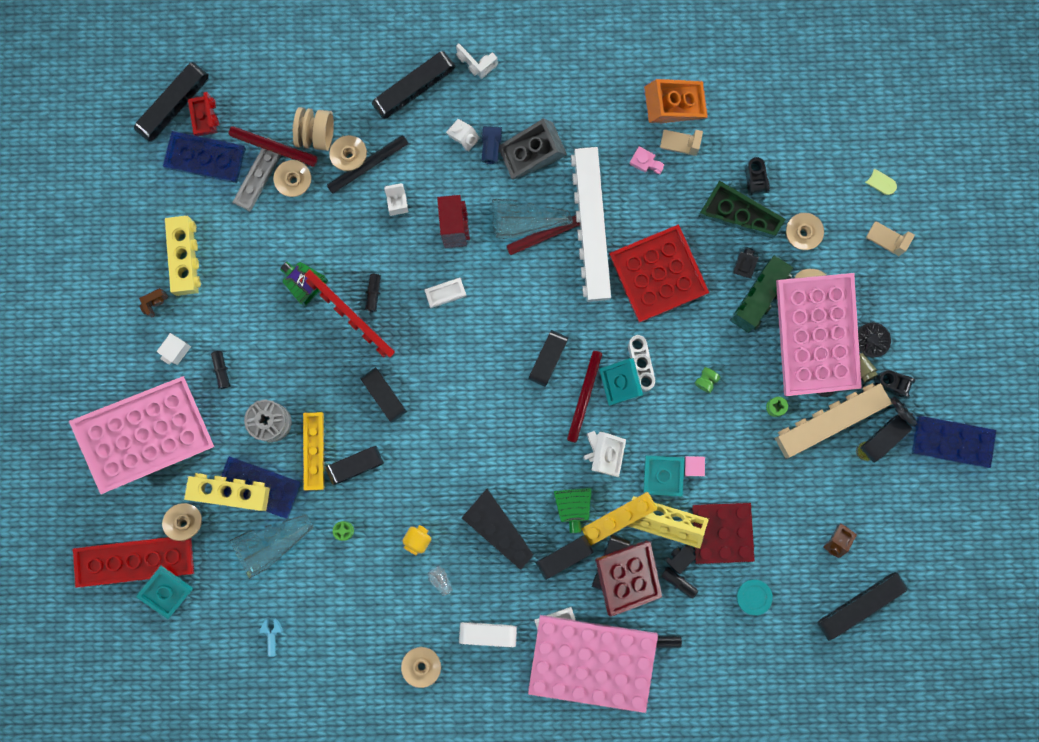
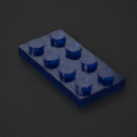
M172 131L163 167L165 169L237 183L246 148L243 145Z
M917 416L918 425L915 428L912 454L991 468L996 430Z
M228 456L221 477H227V482L241 479L246 480L245 484L253 485V481L265 483L264 487L270 488L266 512L289 519L302 484L300 481ZM228 486L225 488L224 494L226 497H229L232 490ZM246 489L243 493V497L246 500L251 497L249 489Z

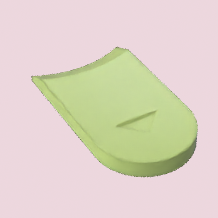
M873 169L872 176L865 182L885 195H891L897 189V184L893 179L876 169Z

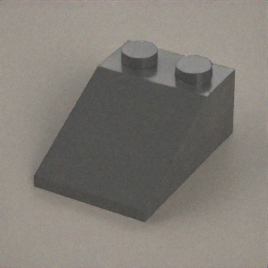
M544 118L499 145V151L513 180L551 165L567 155L554 123Z

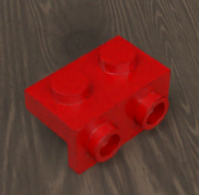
M203 92L204 96L188 99L195 137L217 133L219 121L217 115L214 114L216 102L214 97H211L208 92Z

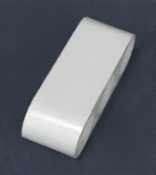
M636 335L629 341L628 350L630 358H634L640 384L641 379L645 377L651 382L649 387H644L641 384L642 391L647 392L655 385V377L646 339L643 336ZM640 341L642 343V348L638 350L635 349L632 345V342ZM638 359L645 360L646 367L639 368L636 361Z
M462 622L460 623L459 643L516 647L517 626Z

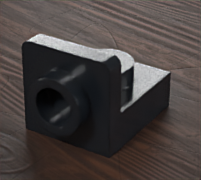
M749 247L739 248V255L733 269L734 274L752 278L759 258L758 254L755 253L756 250Z

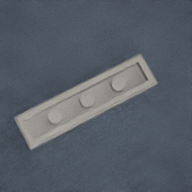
M261 149L233 200L235 205L251 212L281 157L280 154Z

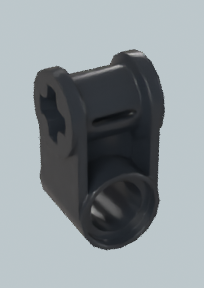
M754 157L745 167L749 196L759 192L769 193L770 190L765 162L762 158ZM751 165H757L759 167V171H754L751 168Z
M892 370L879 372L878 376L874 378L875 385L881 383L885 391L906 399L910 398L909 391L912 384L916 381L912 377ZM884 375H886L889 379L888 384L884 383L883 381Z

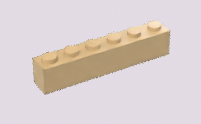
M871 383L863 387L864 391L860 394L854 392L846 396V401L840 403L838 400L830 404L829 410L823 412L821 409L813 413L812 419L807 421L804 418L796 422V427L790 430L787 427L779 431V436L775 437V440L784 457L790 458L891 405L892 403L881 383L875 386Z

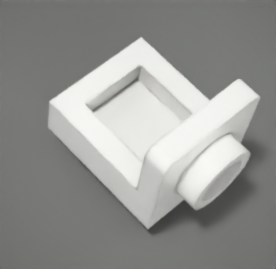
M459 119L446 132L450 138L462 144L467 151L480 138L472 126Z
M403 184L384 187L390 216L408 213Z
M595 431L587 434L593 453L583 456L584 460L589 459L590 462L594 460L599 435H596Z

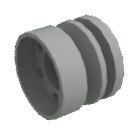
M260 400L252 404L248 408L244 419L246 430L251 436L271 443L285 438L292 425L291 415L288 410L271 400ZM265 417L270 418L267 421L268 424L263 423L265 421Z

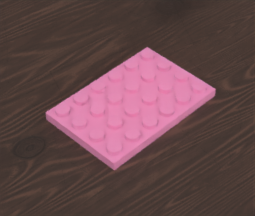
M854 273L776 280L784 395L793 396L861 389Z
M184 376L69 421L100 494L214 447Z
M540 615L528 694L646 713L658 634Z

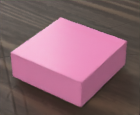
M685 456L684 476H705V457Z

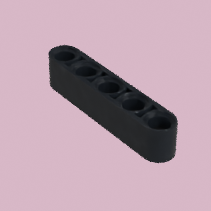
M441 51L378 95L372 101V105L382 119H387L449 75L456 66L445 51Z
M189 63L134 125V130L148 142L154 141L185 107L188 99L193 98L207 82L209 74L196 63Z
M893 572L817 621V624L827 640H832L908 591V587L898 572Z

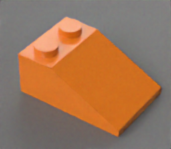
M656 79L644 86L649 123H671L708 117L703 81Z

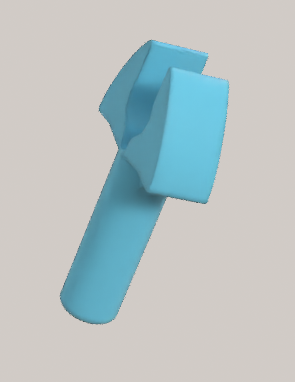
M266 619L261 626L260 633L267 635V656L274 657L275 635L278 632H283L279 621L274 619V629L271 631L268 627L269 619Z

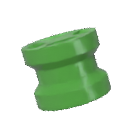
M782 397L770 399L766 404L767 413L773 417L784 415L788 410L787 401Z
M347 521L338 522L333 527V536L340 541L349 540L354 535V527Z

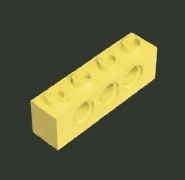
M188 216L165 218L170 292L176 296L199 293L198 288L201 286L199 276H197L199 261L195 254V251L198 250L197 241L194 239L196 224ZM186 234L185 239L179 241L180 235ZM187 252L186 258L181 260V254ZM188 270V276L182 278V273Z
M195 473V477L188 476L184 500L266 511L270 488L264 487L265 483L253 481V485L245 484L246 480L241 479L227 482V477L214 476V479H207L206 474ZM207 484H211L212 486V492L210 494H207L205 492V487ZM229 486L232 493L229 497H226L224 490ZM246 489H249L251 492V497L248 500L243 497Z

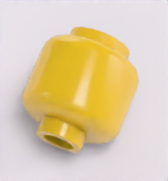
M421 525L417 528L414 526L410 527L402 540L405 545L403 548L414 555L418 553L423 554L431 542V537L427 534L429 530Z

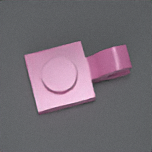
M640 146L630 161V165L645 173L650 169L660 175L664 169L663 163L654 161L655 155Z

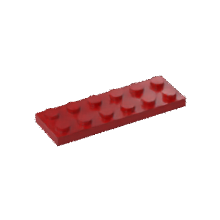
M310 269L304 274L307 278L305 282L313 290L318 288L321 291L320 297L328 304L332 302L335 305L333 309L341 317L344 315L350 319L348 324L356 331L360 329L364 333L362 337L369 344L373 342L378 347L376 351L383 358L386 355L390 358L395 353Z
M166 537L73 548L75 588L150 579L160 566H163L175 576L194 574L191 538L184 541H175Z

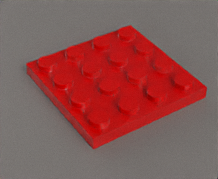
M679 224L609 253L638 323L709 294V290Z

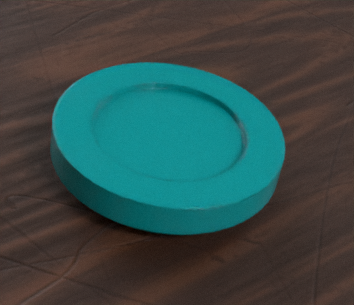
M751 579L740 585L737 590L736 599L739 607L745 613L761 615L770 608L773 596L771 589L766 583Z

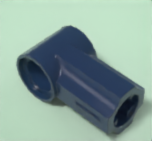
M483 126V163L498 164L502 127Z

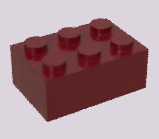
M461 195L437 197L440 235L444 247L467 246V241L470 240V232L467 223L468 212L465 200H461Z

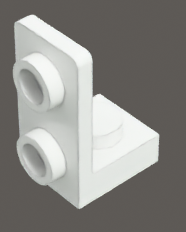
M460 44L456 46L457 57L462 62L465 61L469 65V70L481 79L498 65V59L493 52L489 56L485 55L478 64Z

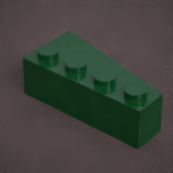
M721 181L718 182L698 217L772 239L777 235L786 220Z
M773 255L729 321L747 333L753 329L756 331L762 322V316L766 315L771 309V302L773 299H777L776 280L790 279L793 275L790 273L793 267Z

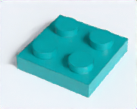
M634 358L599 369L609 406L643 396Z
M645 455L643 494L648 492L649 495L683 497L684 458Z
M160 566L139 591L136 598L169 619L193 588L163 566Z

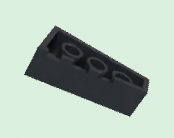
M487 488L463 515L462 519L521 570L534 554Z

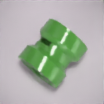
M704 367L701 377L697 378L694 384L710 394L714 389L713 385L720 380L721 376L710 368Z

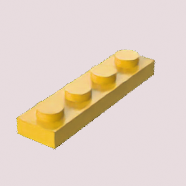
M323 412L303 413L304 490H324Z
M646 492L584 526L581 530L590 545H593L658 508L649 493Z

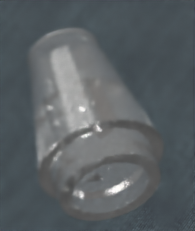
M440 565L427 573L430 583L443 596L453 590L444 568L442 569Z

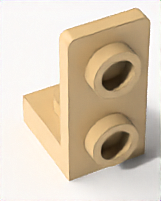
M664 130L660 148L696 156L700 148L703 131L695 130L694 135Z
M874 222L866 238L900 256L906 252L915 235L908 231L902 236L884 225Z

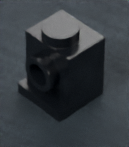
M687 544L681 548L677 546L670 554L672 557H666L664 560L678 574H681L695 560L696 556L693 554L695 550Z

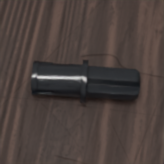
M370 274L368 291L365 292L367 298L364 310L377 312L378 296L381 295L379 292L381 275Z
M219 350L212 352L213 373L216 375L218 389L231 387L227 374L228 367L225 366L223 352Z
M667 567L661 575L662 578L674 586L675 590H680L690 599L697 595L698 589L687 582L684 576L681 577L671 570L670 567Z

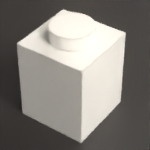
M170 333L157 352L162 355L160 359L170 365L172 362L178 365L191 346Z

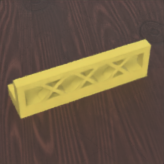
M655 503L658 508L655 511H660L664 515L658 516L652 512L628 525L635 529L700 548L709 519ZM672 517H680L683 521H674ZM696 522L703 525L700 529L694 527L691 523Z

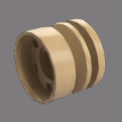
M298 107L293 121V142L295 147L304 146V148H309L313 141L315 149L328 151L332 143L334 128L332 111L317 110L314 118L312 109L306 110L305 108Z

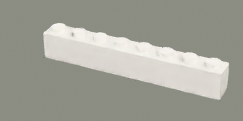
M598 147L575 149L574 155H571V166H575V174H572L573 185H577V192H574V201L579 207V211H576V222H580V230H577L578 241H582V248H579V257L584 263V267H581V278H585V286H582L583 297H587V302L606 301L611 299Z

